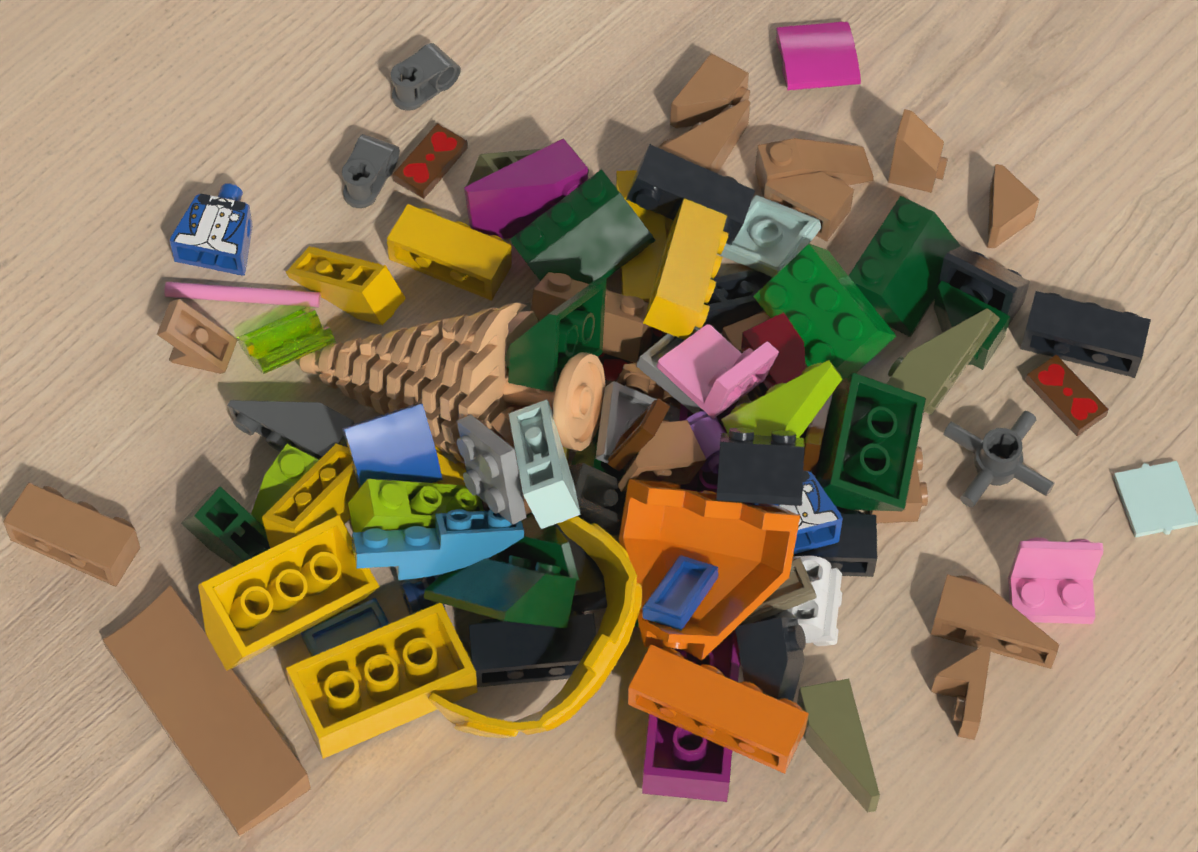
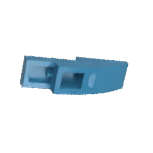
M456 509L448 513L435 514V528L413 526L406 530L385 531L374 528L368 529L365 532L352 533V549L356 568L395 566L398 580L416 579L448 573L487 559L524 537V528L521 521L512 525L502 515L494 513L491 509L489 511L473 512Z

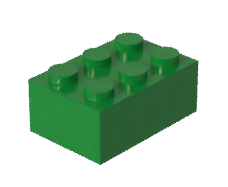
M808 244L753 296L770 318L783 312L804 341L805 363L808 367L830 360L841 375L842 380L853 372L857 373L896 337L895 333L831 253L812 244Z

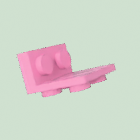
M705 325L661 357L656 367L714 419L765 380L779 351L767 341L755 351L749 348L744 353H741L711 325Z
M1040 537L1020 541L1008 576L1009 603L1031 622L1093 624L1095 619L1093 578L1103 554V544L1091 543L1086 539L1056 542Z

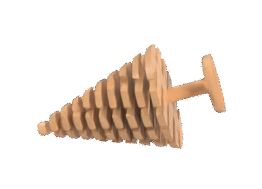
M511 303L500 308L481 310L471 316L463 314L453 318L437 320L430 324H418L409 329H396L385 334L384 337L379 333L370 335L365 339L356 338L345 343L338 342L325 346L322 352L308 349L303 351L300 356L299 365L303 372L311 374L321 373L319 378L322 383L334 389L340 388L343 394L350 399L358 400L359 404L374 408L376 412L383 415L422 403L434 445L449 455L452 453L457 460L465 463L464 458L457 446V439L460 438L457 421L468 415H473L508 443L490 423L510 406L518 410L547 399L551 410H553V419L562 446L577 451H582L590 445L597 433L601 420L605 376L603 365L595 355L579 353L570 358L561 371L554 392L508 383L509 368L505 364L508 347L539 322L533 311L520 312L526 306L520 303Z

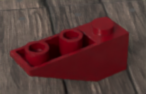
M784 312L742 332V343L739 350L741 353H744L749 348L755 351L767 341L779 351L765 380L759 384L763 396L774 385L788 383L802 375L806 369L804 341ZM807 427L806 430L803 432V434L800 436V438H804V442H805V438H806V434H807V429H808V427Z

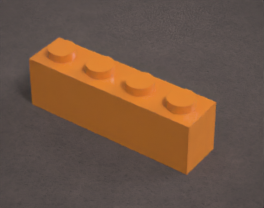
M650 645L629 686L628 705L784 774L804 735L809 713L803 711L797 703L791 700H777L764 694L759 687L745 681L738 683L725 677L720 670L706 664L699 666L686 660L682 654L674 649L667 647L660 649L653 645Z

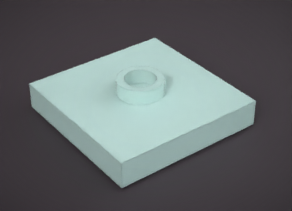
M755 195L739 233L732 245L725 244L720 256L774 277L812 241L821 229L820 220Z

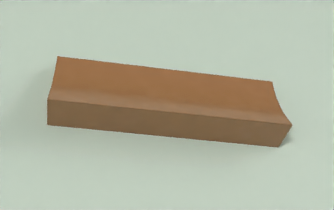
M171 585L131 621L103 639L108 652L238 836H241L311 790L308 773L233 670L226 671L206 633Z

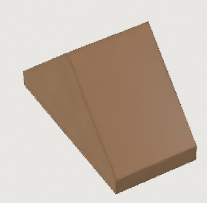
M995 164L989 194L987 248L994 249L1034 221L1040 200L1001 164Z

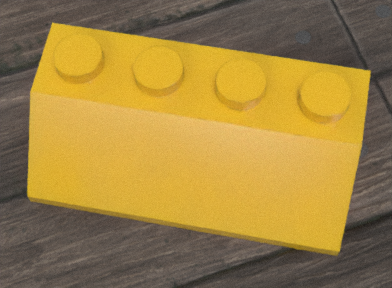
M339 515L198 585L206 635L226 671L363 601L380 587L369 568H356L352 549V537Z

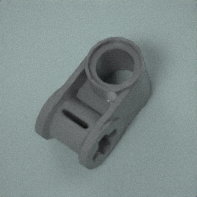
M429 43L423 46L417 53L392 68L391 81L395 86L392 92L393 103L399 109L406 111L419 108L425 102L455 84L461 73L460 66L436 44Z
M365 134L358 138L351 156L342 169V178L346 184L343 195L348 205L360 209L366 208L376 201L386 180L392 175L397 165L400 152L399 146Z

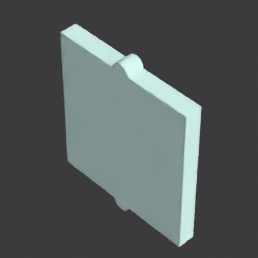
M1177 461L1153 466L1144 463L1141 468L1114 473L1113 478L1135 537L1160 532L1168 535L1171 530L1198 525V515Z

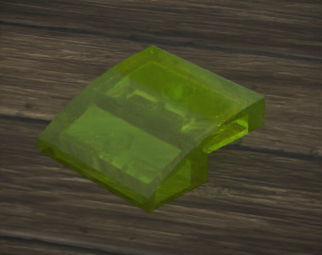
M304 307L237 337L244 353L263 374L336 342L330 327L321 324L316 310L309 307Z

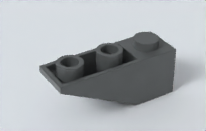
M230 400L227 405L234 419L233 424L242 432L248 435H253L255 432L267 438L266 442L279 452L283 450L286 444H289L318 460L335 444L348 447L342 428L355 424L352 419L318 402Z

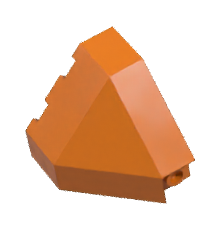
M629 479L619 543L629 555L628 559L637 574L636 582L642 586V603L637 619L644 647L653 645L658 648L682 649L703 660L789 578L800 515L772 504L760 503L759 505H752L746 502L716 501V492L707 490L693 492L680 489L681 485ZM680 555L718 567V579L682 631L643 619L642 609Z

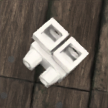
M794 556L792 560L801 558L817 598L762 619V621L780 617L798 618V624L801 625L805 633L806 643H813L815 646L835 645L838 639V629L836 628L838 608L842 602V592L840 591L842 573L838 568L831 569L830 562L821 557Z

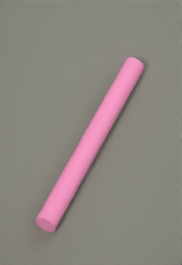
M180 282L165 283V297L317 308L320 307L321 300L320 292Z

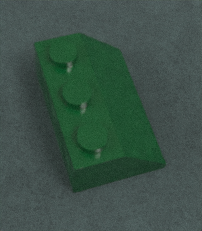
M602 169L509 239L540 281L548 272L566 274L571 279L586 284H591L598 278L606 279L656 241Z
M900 196L848 276L890 328L911 337L935 299L944 257L949 251L961 247V245L934 211Z
M596 279L510 344L505 357L506 367L509 368L508 383L554 392L561 371L570 358L579 353H588L597 357L603 354L606 279Z
M854 372L839 383L833 391L815 476L834 505L848 510L899 512L905 510L926 402L925 397Z
M501 551L468 567L440 575L424 592V599L495 619L567 628L577 578L560 574L561 566L536 562V566L532 567L534 559L509 555L507 561V553Z

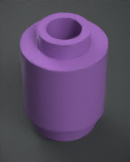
M705 411L693 414L686 420H688L706 458V462L701 467V470L703 472L718 473L721 433H726L717 417L712 419Z

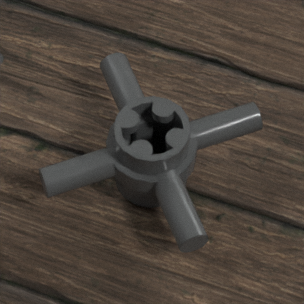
M1024 411L1011 429L996 428L990 430L983 440L952 421L948 424L943 435L975 454L974 464L978 474L960 497L963 504L968 507H974L990 484L1001 486L1009 483L1013 478L1018 479L1044 496H1048L1055 483L1023 464L1022 440L1036 422L1034 414Z

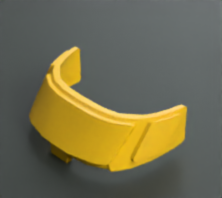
M578 516L557 523L562 531L581 546L598 565L604 576L607 608L599 630L561 691L541 711L515 722L486 717L451 703L435 693H431L428 700L446 719L456 724L454 727L456 730L490 738L516 737L519 731L526 735L549 731L571 719L601 688L629 643L641 608L642 586L636 582L637 574L628 559L627 551L596 523L589 524Z

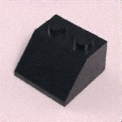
M961 246L949 251L944 257L938 285L941 281H944L1010 316V324L1025 301L1030 281L1023 278L1018 272L1005 269L988 260L983 254L972 252Z
M731 428L729 433H721L716 501L802 506L804 438H796L795 432L785 430L772 431L771 436L754 435V430L748 428Z

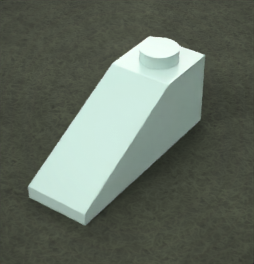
M546 399L509 413L523 495L540 528L543 529L581 515L574 482L548 400Z

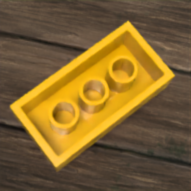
M442 603L433 605L286 667L290 689L322 759L438 710L428 700L431 693H435L451 703L477 693L476 671Z

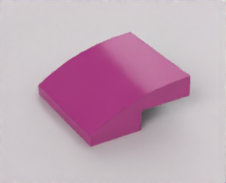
M848 21L776 27V41L782 57V73L787 90L861 84L858 57Z

